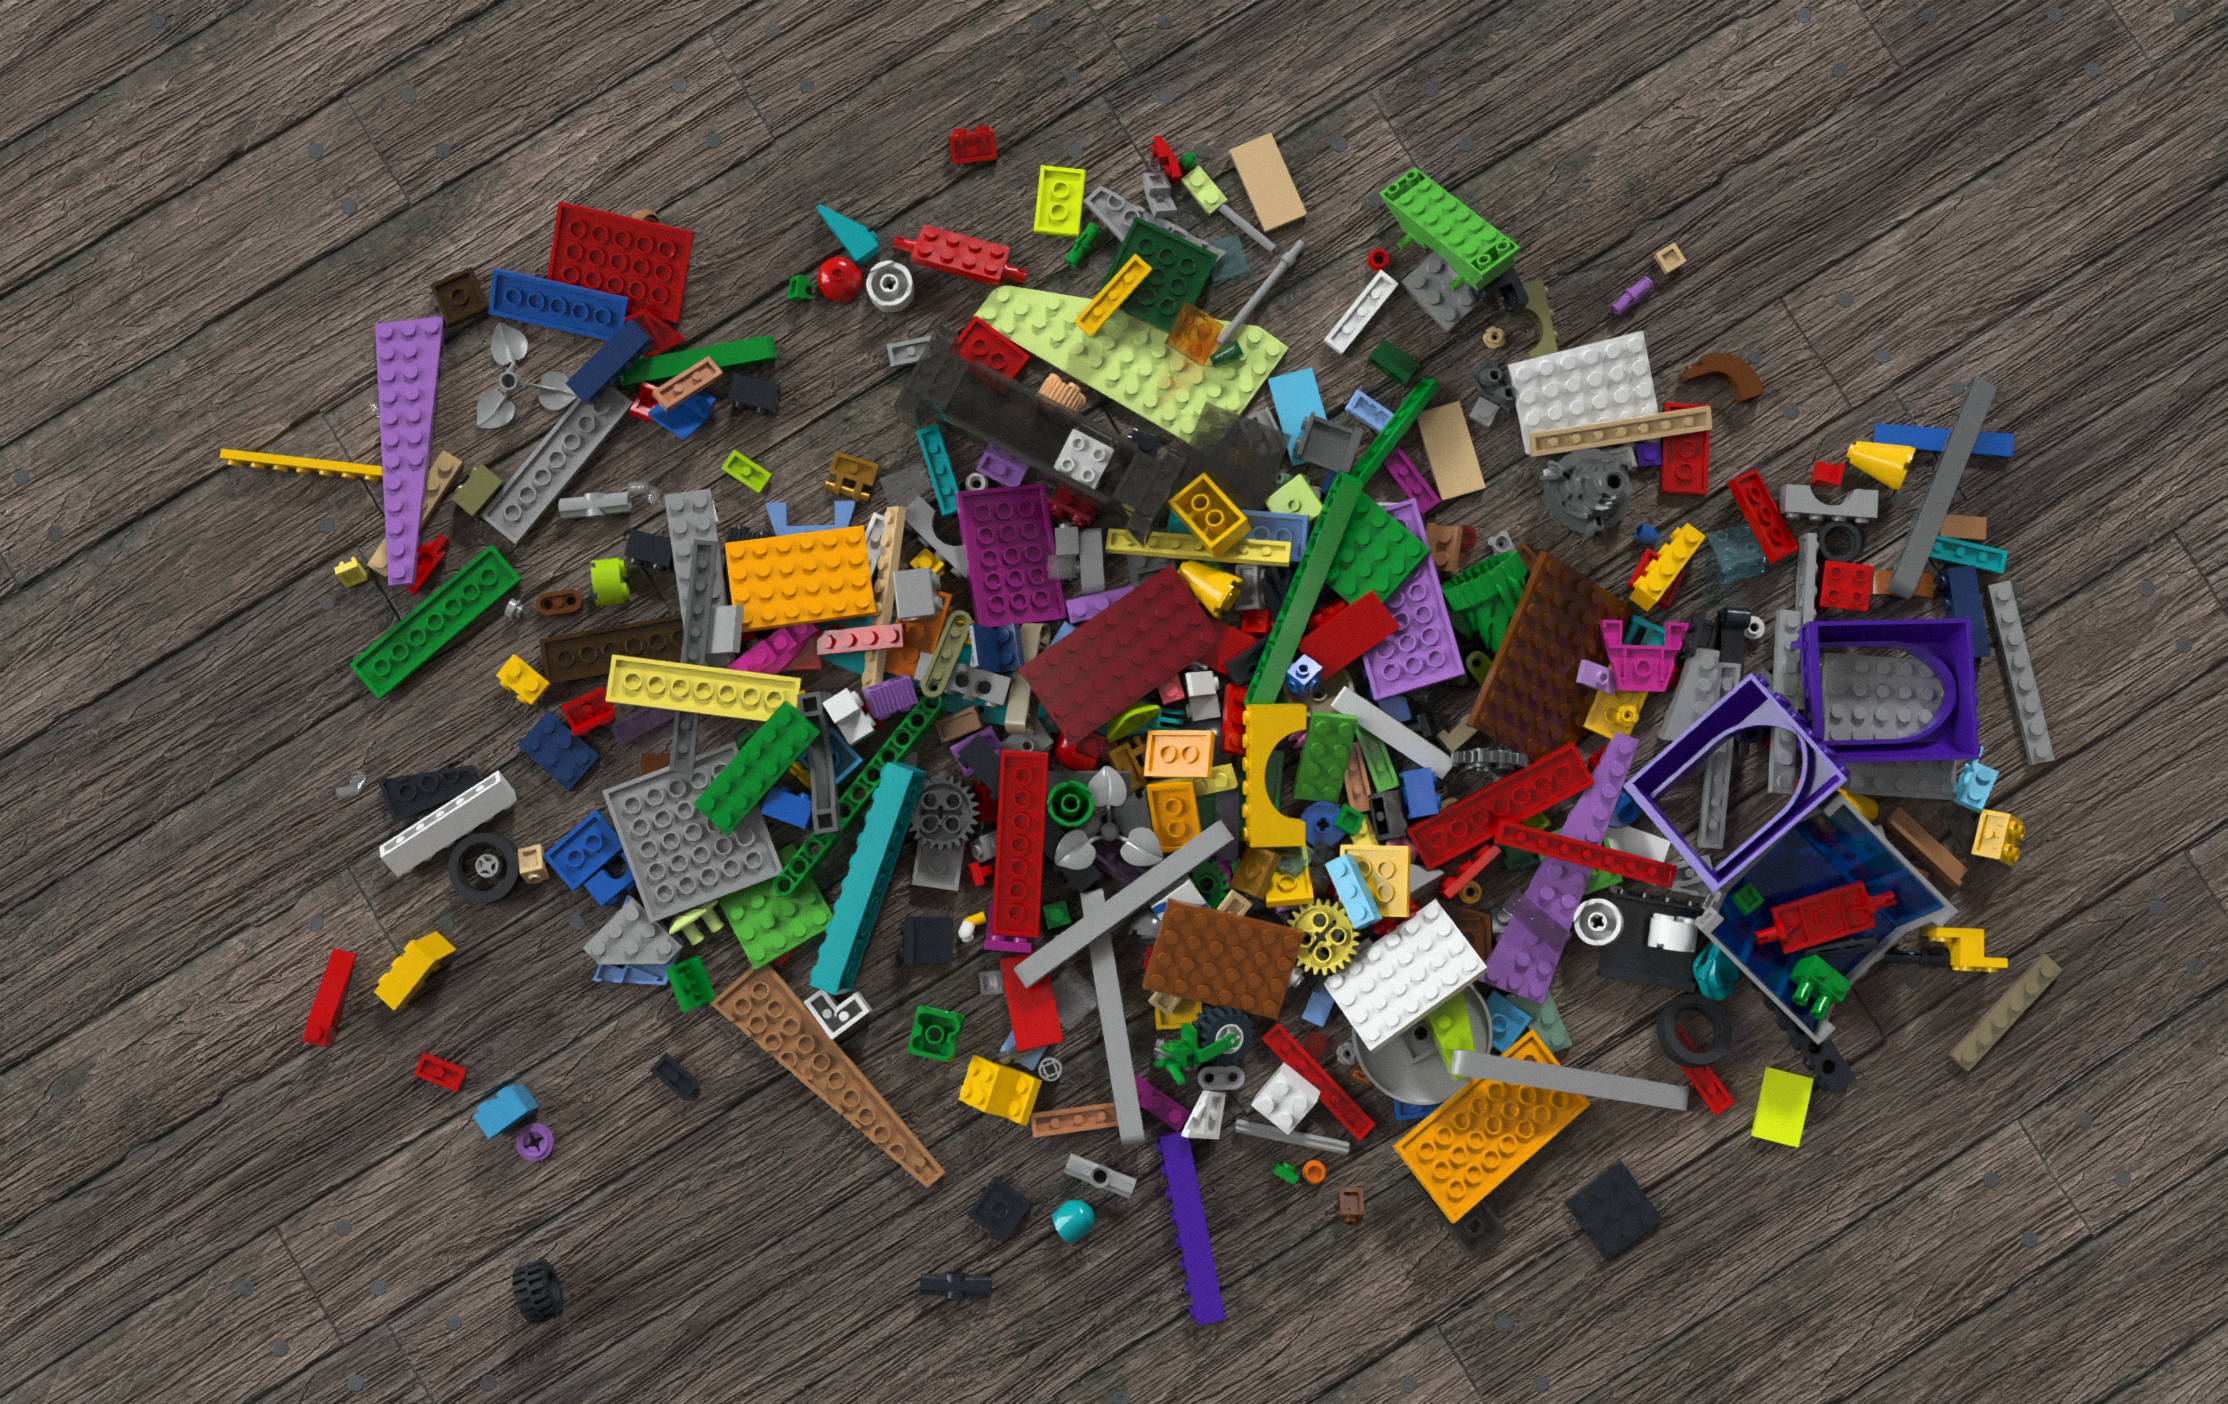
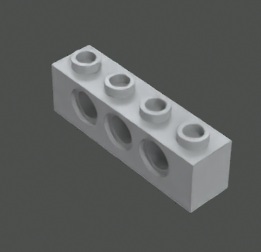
M921 652L914 679L919 680L918 685H921L933 656L925 652ZM957 662L944 693L954 695L955 691L964 694V699L976 702L977 698L986 700L985 705L998 709L999 704L1004 706L1006 704L1012 679ZM962 674H965L969 679L968 685L964 688H960L957 685V678ZM983 681H988L991 684V691L988 694H982L979 691V685Z

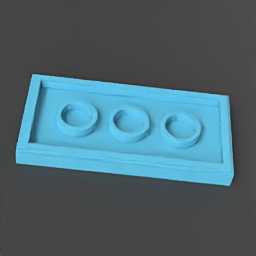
M1312 367L1267 380L1283 438L1288 447L1287 452L1292 467L1307 464L1295 459L1297 452L1293 451L1296 439H1302L1304 430L1300 429L1304 417H1310L1311 412L1316 413L1315 416L1326 419Z

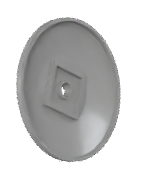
M1470 984L1463 990L1474 1049L1477 1053L1490 1055L1493 1038L1491 1017L1481 994L1474 985ZM1424 1018L1374 1054L1370 1052L1352 1026L1353 1048L1361 1069L1379 1090L1394 1099L1416 1105H1431L1445 1102L1473 1078L1467 1076L1459 1081L1451 1079ZM1419 1026H1423L1426 1030V1036L1421 1040H1418L1414 1035L1415 1029Z

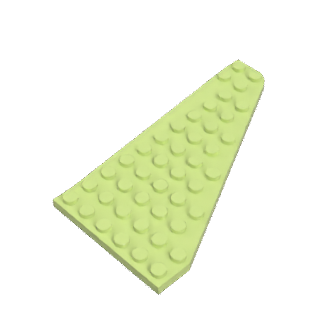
M1001 286L993 290L975 314L1009 341L1180 438L1207 458L1211 456L1289 348L1259 326L1241 324L1222 347L1217 344L1216 340L1231 323L1229 321L1189 315L1179 338H1176L1119 310H1116L1093 337L1090 338L1074 324V320L1093 299L1014 286Z

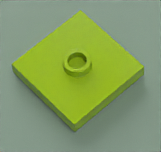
M1298 474L1264 500L1271 512L1309 515V524L1318 518L1323 506L1302 474Z

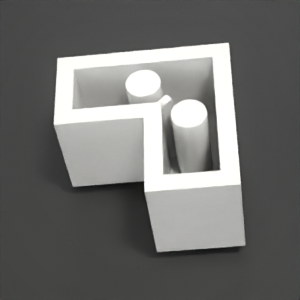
M846 688L823 702L830 717L838 725L849 745L853 746L876 732L873 728L876 725L870 713L865 715L861 708L864 703L855 691L851 692Z
M819 990L804 1001L831 1040L872 1011L859 991L840 1005L832 994L823 990Z

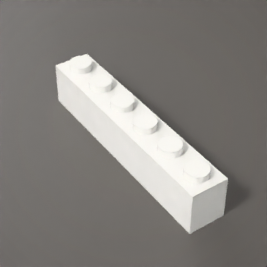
M496 771L379 847L381 859L397 877L411 872L416 865L431 859L442 848H448L456 839L470 834L475 827L483 822L490 821L501 810L510 808L517 801L514 789L502 774Z

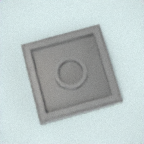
M730 605L711 608L707 654L718 655L740 652L744 606Z

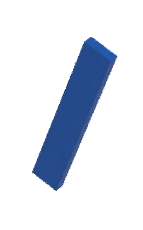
M1876 423L1874 424L1873 443L1911 446L1915 448V451L1941 453L1950 429ZM1979 431L1970 455L2010 458L2013 453V434Z

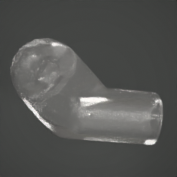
M359 770L352 772L349 785L336 788L338 799L358 795L367 781L366 775Z

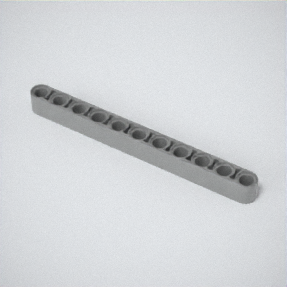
M1222 820L1217 821L1025 959L1013 970L1026 989L1030 988L1225 848L1234 840V837Z
M1103 888L1080 893L1084 917L1105 902ZM1109 930L1089 945L1121 1144L1122 1146L1145 1143Z
M1458 1049L1453 1050L1450 1073L1683 1111L1687 1110L1690 1087Z

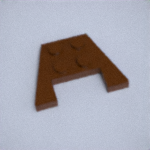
M1426 895L1420 897V908H1424L1436 898ZM1436 899L1485 963L1489 954L1492 953L1490 915Z

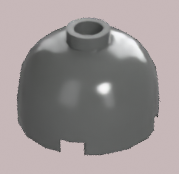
M1150 908V911L1138 913L1131 920L1127 933L1128 938L1132 939L1133 935L1138 937V943L1154 946L1161 920L1152 908Z

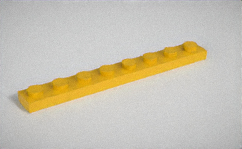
M221 449L220 458L227 461V465L242 467V464H251V468L264 470L265 466L273 467V470L280 472L296 469V473L310 475V472L314 471L319 472L320 476L325 477L341 474L342 478L355 480L356 476L364 477V480L370 482H378L379 479H383L382 466Z

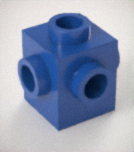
M1304 654L1296 663L1292 662L1286 672L1285 684L1292 692H1297L1303 697L1308 691L1312 692L1316 689L1321 680L1323 667Z

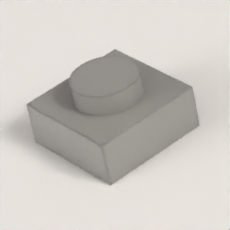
M1479 397L1468 418L1488 429L1500 407Z

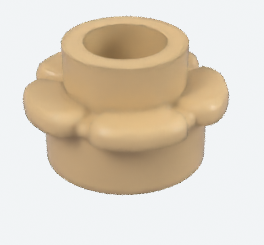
M1490 327L1484 333L1483 341L1491 349L1502 347L1505 343V333L1501 328Z

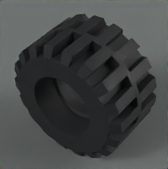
M542 1258L514 1269L512 1287L517 1306L524 1319L533 1326L561 1316L564 1308L563 1292L552 1265Z

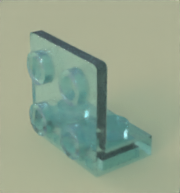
M1748 523L1707 533L1706 538L1719 563L1717 580L1720 585L1764 574L1767 557Z

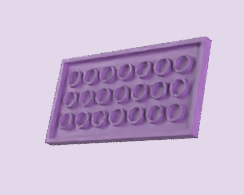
M1416 498L1382 508L1430 548ZM1430 552L1384 604L1400 625V628L1362 654L1375 701L1466 675L1433 556Z

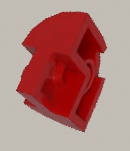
M1058 731L1054 743L1055 756L1060 764L1070 770L1093 771L1106 736L1093 731L1070 747L1061 732Z

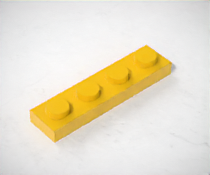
M1134 254L1074 320V324L1092 338L1152 272V268Z

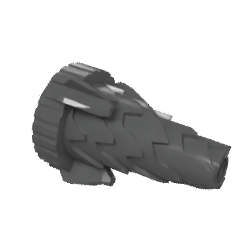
M1586 448L1573 451L1560 458L1558 462L1548 460L1546 464L1549 467V473L1547 476H1540L1539 481L1544 483L1543 500L1551 519L1559 527H1563L1564 530L1583 536V542L1587 543L1593 534L1597 535L1600 541L1606 540L1607 529L1616 525L1624 517V513L1628 510L1629 502L1632 498L1633 486L1630 483L1629 473L1635 472L1637 469L1636 467L1633 468L1632 463L1628 461V455L1623 453L1617 459L1606 451ZM1610 476H1613L1617 481L1615 489L1608 486L1607 481Z

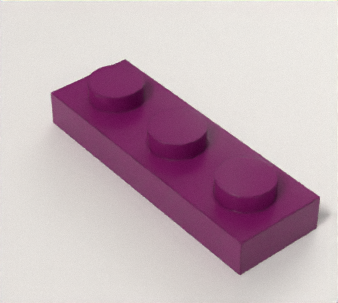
M1400 447L1387 455L1381 464L1408 499L1416 498L1421 516L1440 502V499Z
M1134 1073L1139 1105L1178 1132L1191 1111Z

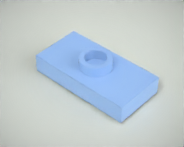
M1360 390L1355 391L1345 408L1347 412L1378 433L1381 432L1394 415Z

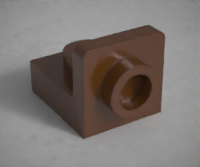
M1339 1187V1222H1345L1346 1225H1357L1359 1222H1363V1187Z

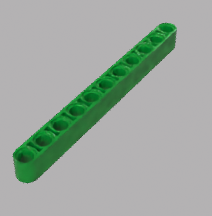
M1338 472L1331 484L1244 699L1245 707L1247 704H1274L1286 672L1289 669L1362 489V481L1347 473Z
M925 695L920 699L840 798V814L845 808H850L851 810L847 818H841L843 834L831 837H818L813 832L775 879L773 888L778 895L790 899L798 894L872 802L873 793L879 787L881 778L871 782V774L873 772L881 773L883 766L887 765L884 759L890 753L895 755L893 762L903 763L943 714L945 702L941 697L935 699L939 700V704L934 709L928 708L929 702L934 699H929ZM917 718H924L922 726L914 727L913 724ZM902 736L910 737L906 745H899V740ZM865 790L864 798L856 800V792ZM817 844L820 845V852L817 855H811L812 847ZM800 863H805V871L797 874L796 867ZM786 881H790V890L787 892H782V884Z

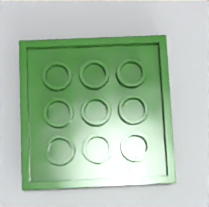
M794 843L777 852L783 869L798 852ZM800 863L796 867L797 874L805 871L806 864ZM777 876L718 898V902L754 970L757 971L826 931V927L834 915L812 876L798 894L790 899H786L774 891L773 883ZM790 881L784 882L781 886L782 892L789 891L791 883Z

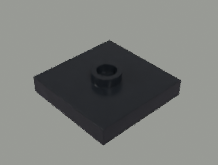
M994 1175L967 1215L1006 1242L1033 1202Z

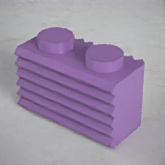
M902 674L862 689L870 715L878 718V720L889 718L891 713L897 710L900 712L908 711L913 708V704L918 703L911 677L907 674Z

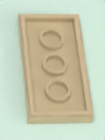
M1272 133L1229 150L1264 233L1307 216Z
M1460 401L1423 411L1416 418L1441 502L1484 490L1486 486Z

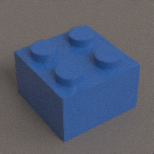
M1431 767L1404 771L1397 774L1406 819L1439 813L1438 809L1441 808V799L1439 795L1435 794L1434 786L1437 785V777L1435 771L1431 772Z
M779 784L777 788L772 787L768 791L761 813L811 830L813 825L812 796L802 792L799 793V796L793 795V789Z

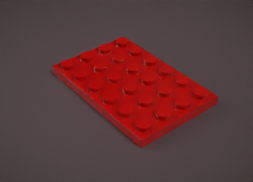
M558 201L547 279L629 297V312L634 313L645 308L659 319L678 323L681 318L695 231Z

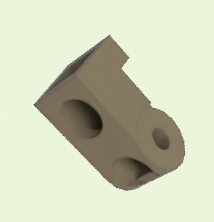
M1470 714L1459 718L1457 725L1449 733L1443 729L1434 736L1448 754L1453 753L1477 732L1475 728L1466 724Z

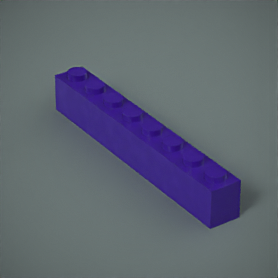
M1180 1130L1178 1132L1160 1134V1141H1156L1158 1155L1164 1156L1165 1164L1161 1165L1163 1179L1168 1178L1170 1187L1165 1188L1168 1202L1173 1201L1174 1211H1170L1172 1225L1178 1226L1179 1234L1175 1235L1177 1249L1182 1248L1184 1257L1179 1258L1182 1273L1187 1272L1188 1281L1184 1282L1186 1295L1192 1296L1193 1305H1189L1191 1319H1196L1197 1325L1225 1320L1190 1142L1189 1138L1181 1136L1183 1130Z

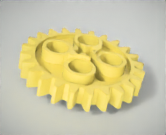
M1317 899L1316 906L1308 904V908L1300 905L1301 913L1292 912L1296 919L1287 920L1292 925V928L1303 930V932L1306 931L1311 935V942L1308 945L1301 943L1297 955L1299 959L1297 966L1306 964V972L1313 967L1314 975H1317L1320 969H1322L1324 975H1327L1328 968L1333 973H1336L1337 965L1342 969L1345 968L1344 960L1352 962L1349 954L1358 953L1353 949V945H1360V942L1354 939L1356 936L1361 935V933L1354 932L1349 916L1345 915V908L1339 910V902L1331 906V900L1327 899L1325 905H1323L1321 899ZM1318 914H1323L1326 917V924L1323 927L1318 926L1315 922ZM1335 920V926L1325 935L1327 941L1319 942L1314 951L1309 953L1310 947L1319 939L1318 932H1325L1331 922ZM1336 929L1344 932L1345 936L1342 942H1337L1333 938V933ZM1321 947L1329 950V957L1326 960L1320 959L1318 955Z

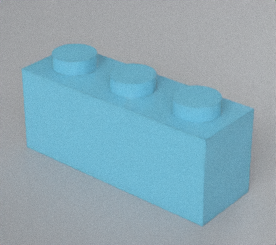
M1344 854L1325 864L1354 929H1363L1383 919L1354 855Z

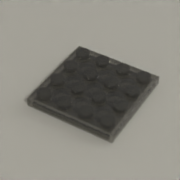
M1205 402L1172 488L1182 491L1202 473H1205L1238 509L1262 511L1291 435Z

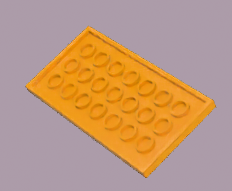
M1533 1029L1526 1032L1512 1046L1499 1055L1561 1066ZM1473 1077L1392 1147L1449 1221L1455 1223L1591 1103L1582 1094Z

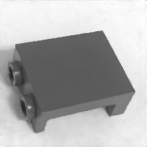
M1311 412L1310 417H1304L1300 428L1304 430L1302 439H1296L1293 451L1297 452L1295 459L1328 471L1331 470L1337 473L1342 471L1348 474L1364 430L1357 427L1351 429L1317 417L1315 416L1316 413Z

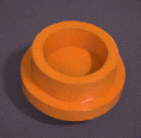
M1311 1160L1303 1166L1302 1174L1308 1183L1318 1184L1324 1180L1326 1169L1320 1161Z

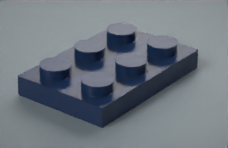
M547 711L517 744L518 747L568 791H571L601 758L578 735L573 737L571 729L551 711Z

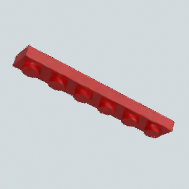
M1278 1022L1261 1037L1283 1062L1321 1091L1318 1099L1359 1141L1376 1125Z

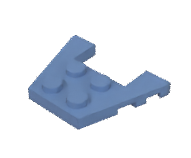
M855 500L834 501V525L788 526L787 503H766V509L776 536L849 527L853 511L856 507Z
M627 895L623 907L634 897ZM658 920V922L669 932V927L661 920ZM676 933L671 934L682 946H684V939H682ZM682 949L667 964H625L624 968L613 964H599L593 981L668 985L669 979L665 969L676 965Z

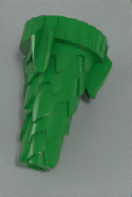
M1509 550L1489 557L1462 571L1441 586L1452 627L1463 635L1466 640L1472 638L1473 630L1474 632L1478 631L1487 649L1491 648L1495 656L1525 588L1524 576L1527 573V569L1517 550Z

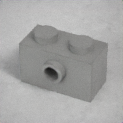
M1039 716L1032 734H1011L1000 742V746L1005 750L1047 752L1053 748L1051 744L1055 741V738Z

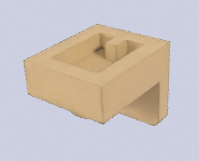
M541 844L518 849L520 875L527 883L535 884L549 879V873L545 868L543 857L544 850Z

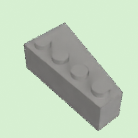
M1697 648L1695 656L1684 662L1677 687L1674 689L1669 709L1666 711L1665 720L1657 737L1663 740L1674 741L1714 706L1720 651Z

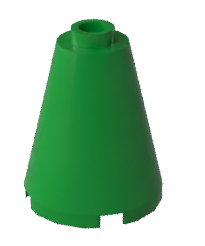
M1070 780L1055 785L1050 791L1047 798V809L1051 818L1059 826L1072 828L1084 824L1091 817L1094 809V800L1089 788L1080 782Z

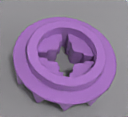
M539 1123L524 1126L516 1138V1148L519 1154L529 1161H539L546 1158L552 1152L554 1145L553 1132L546 1125ZM533 1135L535 1138H544L539 1142V1148L537 1146L527 1147L533 1140Z

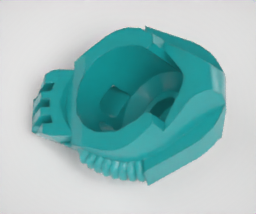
M1724 937L1719 938L1731 950L1732 943ZM1712 941L1707 944L1693 962L1692 968L1702 995L1713 1000H1722L1731 994L1733 981L1739 978L1740 968Z

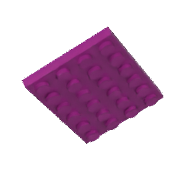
M1045 483L956 492V506L975 623L998 628L1012 622L1023 625L1024 623H1041L1066 619Z

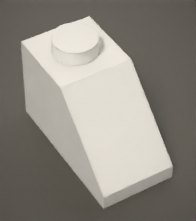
M1212 671L1185 673L1184 681L1188 700L1189 698L1216 694V690H1219L1218 677L1213 676Z

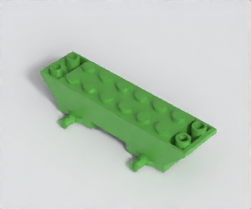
M1416 167L1379 193L1384 203L1399 222L1401 229L1407 233V236L1397 242L1400 249L1404 250L1411 243H1417L1425 249L1430 247L1450 263L1451 269L1458 274L1457 278L1448 283L1452 291H1455L1463 284L1471 285L1479 291L1516 264L1514 256L1521 251V248L1513 237L1507 238L1469 209L1460 197L1456 199Z

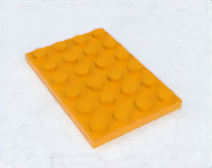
M864 525L725 543L732 605L744 606L741 633L876 615Z

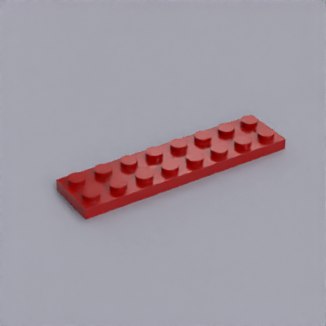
M1571 741L1531 762L1528 766L1522 767L1440 810L1438 814L1430 815L1407 827L1406 831L1429 871L1494 837L1499 819L1519 824L1595 784L1574 742Z
M1001 750L992 934L1039 937L1049 753Z

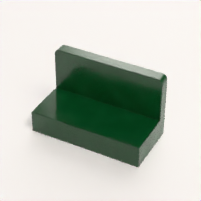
M1385 339L1373 350L1367 360L1402 387H1405L1419 368V364Z

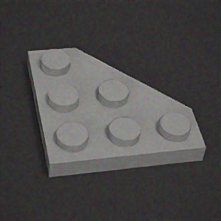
M632 898L583 947L598 964H667L683 948L658 921L650 923L645 908L635 898Z

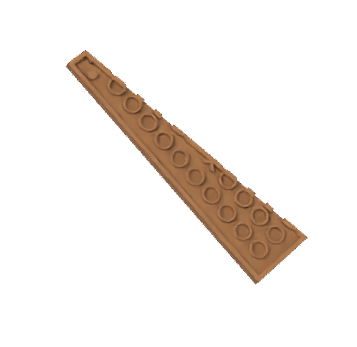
M770 963L757 971L751 967L709 1003L729 1021L738 1026L748 1037H751L758 1043L762 1049L778 1060L781 1065L791 1071L795 1077L834 1110L843 1115L853 1126L869 1137L873 1143L882 1148L893 1160L902 1165L906 1171L928 1188L946 1172L834 1039H830L811 1011Z

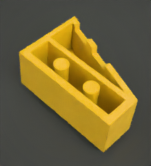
M437 931L417 941L414 939L410 941L404 948L406 951L404 955L399 956L391 964L392 970L389 973H385L378 980L380 985L374 993L394 1011L406 1005L426 983L425 980L433 970L437 971L441 967L439 962L457 950Z

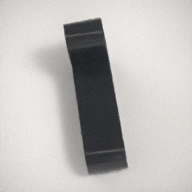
M1724 607L1718 610L1716 623H1720L1716 635V650L1720 651L1719 662L1741 664L1740 683L1744 679L1745 630L1750 626L1751 611L1750 608Z

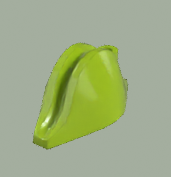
M1138 700L1106 723L1110 727L1107 734L1109 743L1129 735L1144 726L1161 712L1158 705H1147Z

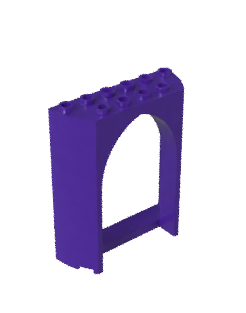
M1971 618L1808 621L1797 631L1799 634L1797 641H1792L1790 645L1791 650H1800L1803 710L1804 718L1808 722L1805 726L1815 730L1823 738L1822 745H1826L1835 751L1840 757L1837 760L1839 763L1979 759L1981 745L1978 741L1979 720L1976 713L1978 698L1975 694L1977 676L1974 671L1973 662L1975 650L1972 646L1974 628L1971 624ZM1890 648L1906 652L1922 661L1935 674L1944 691L1941 704L1928 723L1916 732L1902 738L1824 741L1819 649ZM1800 742L1796 743L1798 751H1802Z
M1753 673L1746 676L1623 785L1626 791L1713 893L1718 892L1847 782L1851 774L1842 763L1839 764L1837 760L1840 757L1835 751L1821 744L1823 738L1815 730L1805 726L1808 723L1799 712L1796 713L1793 709L1791 710L1789 707L1792 704L1783 695L1774 692L1769 687L1770 683L1761 674L1758 677ZM1758 728H1780L1794 732L1799 738L1803 756L1802 773L1794 795L1774 818L1711 870L1655 803L1721 745L1734 736Z

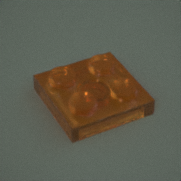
M1187 302L1183 304L1165 344L1199 366H1204L1224 325Z

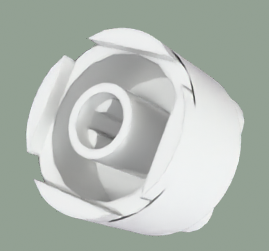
M883 261L871 269L866 281V287L871 301L877 308L886 313L898 312L912 302L914 284L905 266L894 261ZM892 284L893 289L889 290L887 285Z
M1595 898L1585 901L1577 908L1574 914L1575 930L1578 936L1588 944L1606 946L1616 941L1622 933L1624 926L1623 916L1616 905L1605 899ZM1602 916L1603 927L1598 926L1595 928L1594 918L1599 919Z
M1654 913L1650 921L1647 946H1659L1667 950L1695 953L1698 927L1694 924L1696 919L1676 916V920H1674V916Z

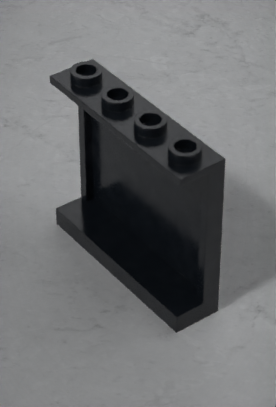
M1617 889V893H1610L1608 901L1616 905L1620 910L1624 926L1621 935L1616 941L1609 945L1601 946L1597 975L1694 992L1696 983H1692L1694 973L1692 968L1693 962L1696 960L1700 929L1698 928L1695 953L1667 950L1659 946H1647L1650 921L1654 913L1674 916V920H1676V916L1696 919L1702 916L1705 911L1703 908H1700V903L1686 901V905L1677 904V899L1663 897V901L1654 900V895L1640 893V897L1631 896V891Z

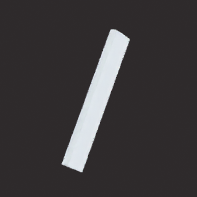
M1344 686L1332 702L1331 706L1342 714L1356 715L1358 718L1357 724L1424 768L1431 767V772L1435 771L1436 776L1443 779L1452 767L1450 755Z

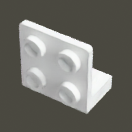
M1073 429L1052 470L1096 492L1100 485L1098 482L1114 453V449Z

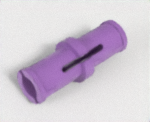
M1644 276L1632 288H1627L1624 294L1610 305L1612 312L1620 316L1630 306L1636 305L1643 295L1654 288L1653 282Z

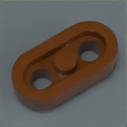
M574 589L541 594L537 598L536 608L539 613L547 617L576 613L583 607L584 599L581 593ZM575 598L576 603L570 606L569 600ZM549 601L553 602L551 609L546 608V604Z

